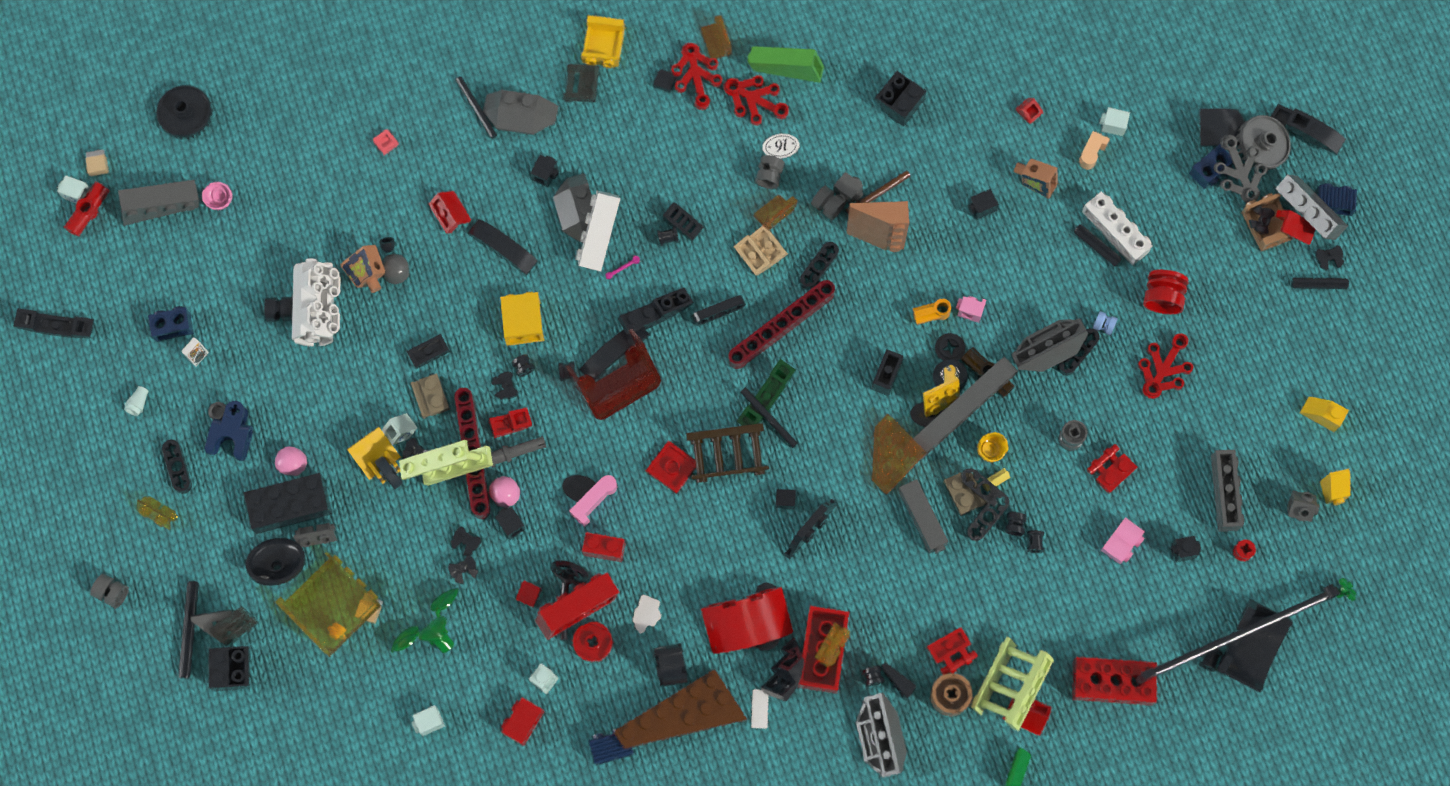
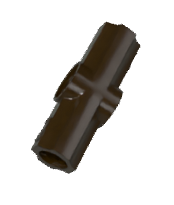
M974 347L969 349L961 358L979 378L984 375L983 370H989L995 365L983 357ZM1008 381L996 393L1004 398L1015 385Z

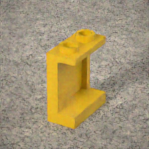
M588 15L584 51L581 54L582 63L589 66L603 65L606 68L619 67L625 31L624 20Z
M526 292L519 295L508 294L500 297L506 345L544 341L538 292Z

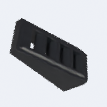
M675 202L663 214V220L672 227L675 226L677 231L692 242L704 228L702 224ZM682 216L683 219L677 223V220ZM687 220H688V221H689V224H688L685 228H683L682 226H683V225L687 222ZM693 225L696 226L691 233L688 232Z
M883 663L881 666L882 671L907 701L915 690L916 685L889 664Z

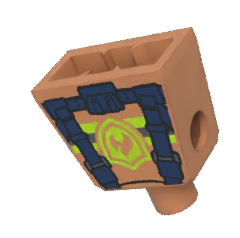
M1030 159L1027 165L1018 162L1015 166L1014 173L1022 176V184L1025 187L1048 199L1051 197L1058 185V168L1034 159Z
M376 245L362 246L340 264L356 287H369L371 293H375L382 288L378 279L385 274V269Z

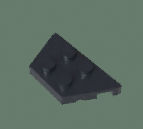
M831 499L820 505L796 533L789 545L790 548L784 553V556L790 560L804 543L808 544L813 539L815 530L817 528L821 529L826 524L828 515L838 505L836 501Z

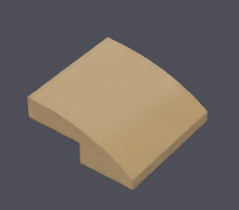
M765 224L734 246L756 276L788 255Z

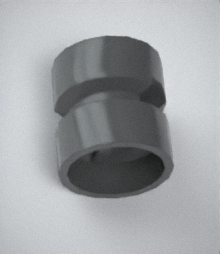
M771 155L762 156L759 165L760 170L757 172L755 183L763 188L777 189L781 178L780 174H782L785 164L784 161Z
M825 185L816 193L811 201V205L820 211L823 210V214L826 217L834 220L845 207L846 201L839 195L834 196L833 190Z
M1078 420L1068 421L1062 428L1058 438L1062 448L1068 451L1079 449L1087 437V428Z
M103 573L92 585L90 595L100 601L104 600L107 605L116 609L126 599L129 587L119 581L115 582L114 578Z

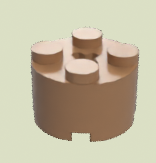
M954 673L939 677L930 692V701L935 710L942 715L950 717L965 711L972 700L970 683L962 675ZM951 691H953L955 693V698H948L947 692L950 693Z

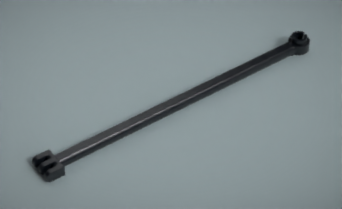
M1334 584L1328 585L1323 588L1324 592L1157 667L1143 671L1136 678V681L1139 684L1147 682L1160 674L1315 605L1328 601L1341 593Z

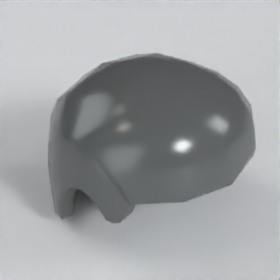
M391 254L382 260L385 269L383 278L388 283L399 284L408 278L409 264L405 257L400 254Z

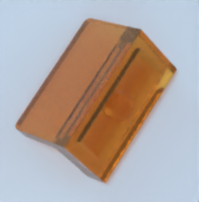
M722 15L715 16L714 24L701 27V31L710 58L718 59L732 55V46Z
M777 195L756 211L754 217L769 231L794 211L798 200L792 196L786 201L781 195Z

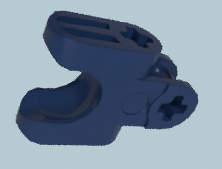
M231 401L226 405L222 420L213 419L205 444L206 454H217L220 445L224 441L233 440L235 444L233 451L235 458L238 461L246 459L253 435V426L246 425L248 410L239 401Z

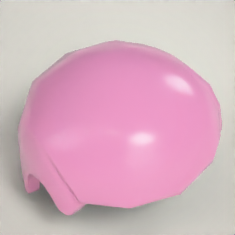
M213 182L203 190L202 200L207 207L213 210H222L231 203L232 191L228 185L222 182Z
M295 447L281 449L275 458V467L284 475L298 476L305 470L307 465L306 455Z
M501 476L490 484L489 494L498 506L510 507L518 501L520 488L511 477Z

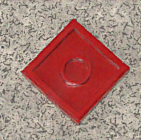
M668 440L645 471L677 494L695 471L696 462L693 457Z

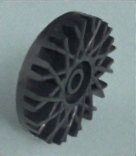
M181 85L168 90L160 98L156 108V117L162 129L169 136L173 135L176 139L180 138L181 140H183V137L190 139V136L195 138L194 135L197 133L201 135L200 131L205 132L204 128L206 125L209 127V123L212 122L213 108L209 98L201 89L190 85Z

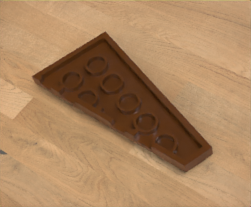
M714 669L616 729L614 734L622 747L629 749L655 741L667 740L672 737H680L719 726H727L736 722L747 721V718Z

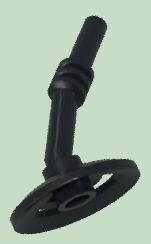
M558 560L554 561L551 565L553 574L562 581L561 595L566 592L569 594V584H581L588 581V573L575 563ZM568 628L560 633V641H568Z

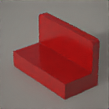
M454 191L439 192L429 203L430 208L446 234L452 233L459 224L471 221L470 216Z
M1277 210L1275 217L1283 221L1280 231L1306 245H1310L1316 229L1303 216L1291 210Z
M1011 699L1008 710L1012 708L1015 699ZM1034 699L1021 728L1036 735H1041L1049 719L1052 707Z

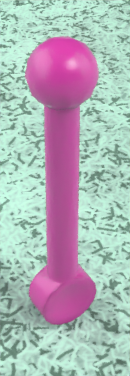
M634 256L630 262L613 272H607L605 277L611 279L613 275L630 265L638 264L640 262L639 256Z

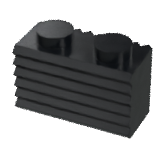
M886 349L872 383V390L886 396L890 395L903 362V355Z

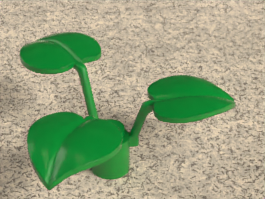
M459 588L445 591L436 597L430 609L435 611L437 618L420 632H418V626H412L402 631L395 639L391 652L406 649L415 641L416 637L421 641H429L431 645L435 644L441 653L448 652L454 646V642L447 635L448 631L445 628L447 619L445 616H440V612L451 605Z

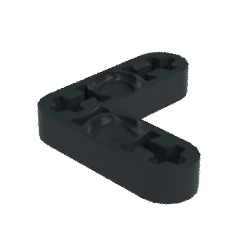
M968 468L961 473L962 483L987 503L968 526L966 532L969 539L978 541L987 534L1008 508L1010 500L1005 493L978 471ZM971 472H973V478L976 481H978L979 478L982 479V481L977 484L976 488L973 487V485H975L973 481H966V473L970 474ZM982 484L990 486L988 495L981 494L980 486ZM1003 497V502L1005 503V505H999L996 510L999 511V513L997 514L995 510L989 508V506L992 505V507H994L997 504V501L995 499ZM986 511H990L993 514V520L989 523L983 520V514ZM979 519V521L983 525L987 526V528L984 529V527H981V529L979 530L980 536L975 535L973 537V532L971 531V529L978 528L980 524H978L977 521Z

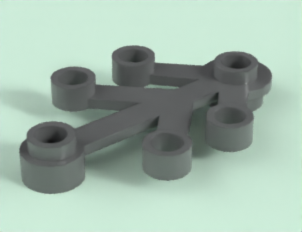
M1232 135L1223 136L1220 141L1221 147L1229 151L1235 169L1227 167L1222 162L1215 163L1213 169L1216 173H1224L1240 179L1243 187L1233 184L1228 179L1222 180L1220 187L1225 191L1231 190L1239 193L1241 199L1246 203L1257 200L1260 194L1257 186L1261 176L1267 172V166L1262 163L1256 164L1251 182H1249L1248 175L1255 158L1260 156V148L1251 146L1248 149V156L1243 165L1236 149V137ZM1231 139L1233 144L1228 146V141ZM1253 149L1257 151L1255 155H1252ZM1219 165L1223 167L1221 171L1217 170ZM1260 166H1263L1262 172L1258 171ZM1226 182H1229L1228 188L1224 187ZM1249 191H1253L1252 197L1248 196Z

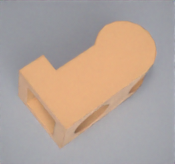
M1094 131L1092 132L1079 160V164L1083 169L1089 170L1095 166L1099 149L1104 151L1110 138Z

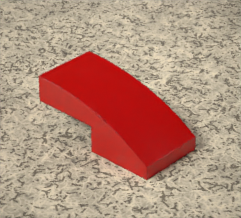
M527 407L509 411L506 415L489 418L493 438L512 434L532 426Z

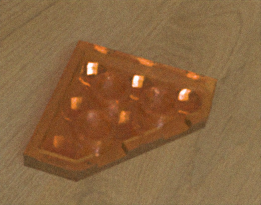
M888 413L874 427L872 481L885 494H888L927 453Z

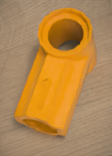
M939 299L935 303L913 308L916 324L947 319L951 313L950 302L946 299ZM944 306L947 308V311L941 313L937 308Z

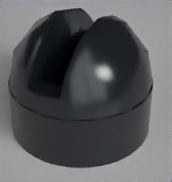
M386 237L379 241L380 247L385 253H390L394 250V238Z

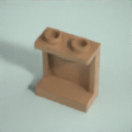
M1270 193L1257 202L1252 200L1245 204V208L1242 211V215L1261 252L1294 239L1280 231L1283 221L1275 217L1277 210H1284L1279 202L1280 193L1275 195ZM1257 206L1271 208L1275 212V216L1271 218L1268 226V234H1259L1254 228H1250L1249 220L1258 221L1260 217L1253 211Z

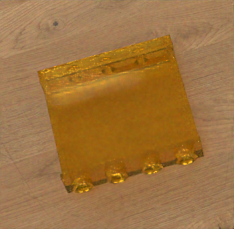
M326 552L324 554L329 559L286 601L280 596L275 603L330 657L381 605L376 601L379 597L371 589L368 592L364 589L367 585L359 577L356 580L353 578L355 573L348 566L343 568L341 566L343 562L336 555L332 557Z

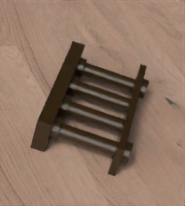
M763 423L686 433L687 441H691V445L693 444L697 469V475H692V480L696 479V483L708 482L707 478L748 472H754V475L765 474V470H769V466H762L759 443L760 432H764ZM741 434H749V437H751L754 468L743 469L739 439ZM729 436L730 440L732 439L736 470L724 471L720 443L722 437ZM703 439H710V442H713L716 465L715 473L705 474L701 448Z

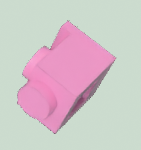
M971 296L963 297V299L959 298L956 309L959 310L957 316L979 323L986 300L983 299L980 302L977 298Z

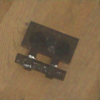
M241 606L226 618L217 622L209 631L220 643L227 646L231 642L235 643L238 641V637L245 632L249 633L252 631L253 627L259 622Z

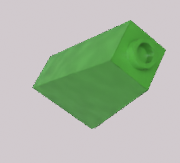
M752 46L751 53L748 54V64H750L753 71L821 83L824 65L815 49Z

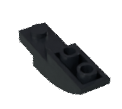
M1278 104L1271 115L1286 130L1302 136L1304 141L1335 155L1338 154L1346 141V138L1333 128L1296 108L1291 110Z
M683 287L653 299L648 305L620 315L618 320L627 335L638 330L642 332L680 313L694 302Z

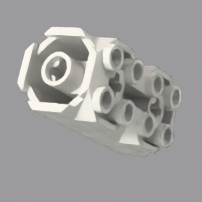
M311 258L294 266L292 340H294L295 344L314 346V343L319 342V346H325L333 342V334L340 329L339 308L334 304V298L340 293L339 271L333 268L332 263H321Z

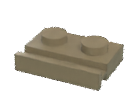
M437 373L419 379V381L411 382L423 419L450 410Z
M972 472L970 474L966 473V481H973L975 483L973 487L976 488L977 482L973 478ZM961 473L944 480L960 516L986 505L982 498L962 483Z

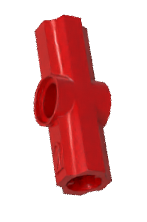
M94 182L85 197L76 203V210L64 226V229L79 237L89 221L97 216L98 208L110 190L102 184ZM90 207L88 211L84 212L85 208Z

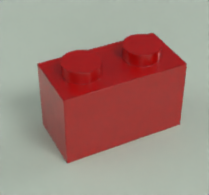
M586 532L582 553L588 557L622 562L626 545L625 539Z
M522 697L520 701L517 700L511 709L513 711L511 717L504 720L501 726L503 729L501 733L525 746L545 711Z

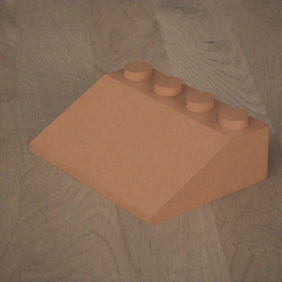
M908 201L850 203L846 230L848 235L891 252H898L904 249L909 227Z

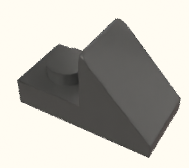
M229 609L192 615L190 619L194 624L214 637L212 622L216 621V624L228 623V619H232V613Z

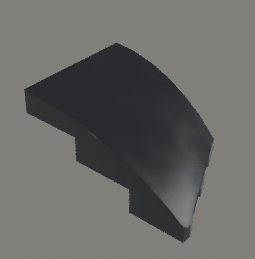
M1222 108L1200 109L1201 147L1218 146L1221 138L1225 135L1236 137L1240 133L1238 131L1241 128L1240 126L1245 122L1239 110ZM1231 139L1228 141V146L1233 144Z
M792 638L780 649L784 656L770 668L774 675L760 687L765 694L787 702L795 692L804 667V658L795 638Z

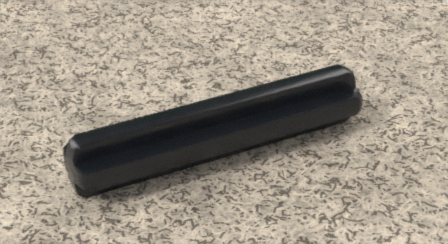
M1082 224L1075 228L1074 233L1113 266H1117L1121 262L1122 258Z
M1292 278L1291 285L1294 289H1348L1349 280L1347 278Z

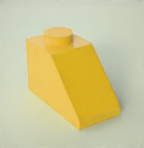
M1309 396L1300 414L1335 432L1341 426L1349 410L1331 400Z
M1349 469L1331 472L1320 481L1326 504L1340 505L1345 503V500L1350 496Z

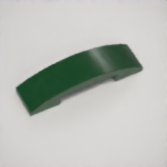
M782 359L775 365L770 372V376L755 396L768 412L796 371L795 368ZM749 404L736 422L742 426L760 424L764 417Z

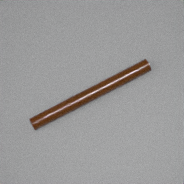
M906 170L856 203H870L911 177L910 173ZM849 207L845 209L847 214H849Z

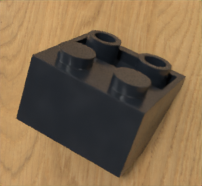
M896 71L877 94L875 100L888 117L904 127L925 101L927 91L899 71Z
M250 646L209 648V689L214 692L231 691L250 686Z

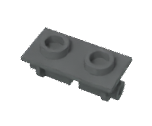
M330 522L316 525L317 531H314L313 526L298 528L294 535L295 541L301 547L337 541L334 533L335 525L330 524Z

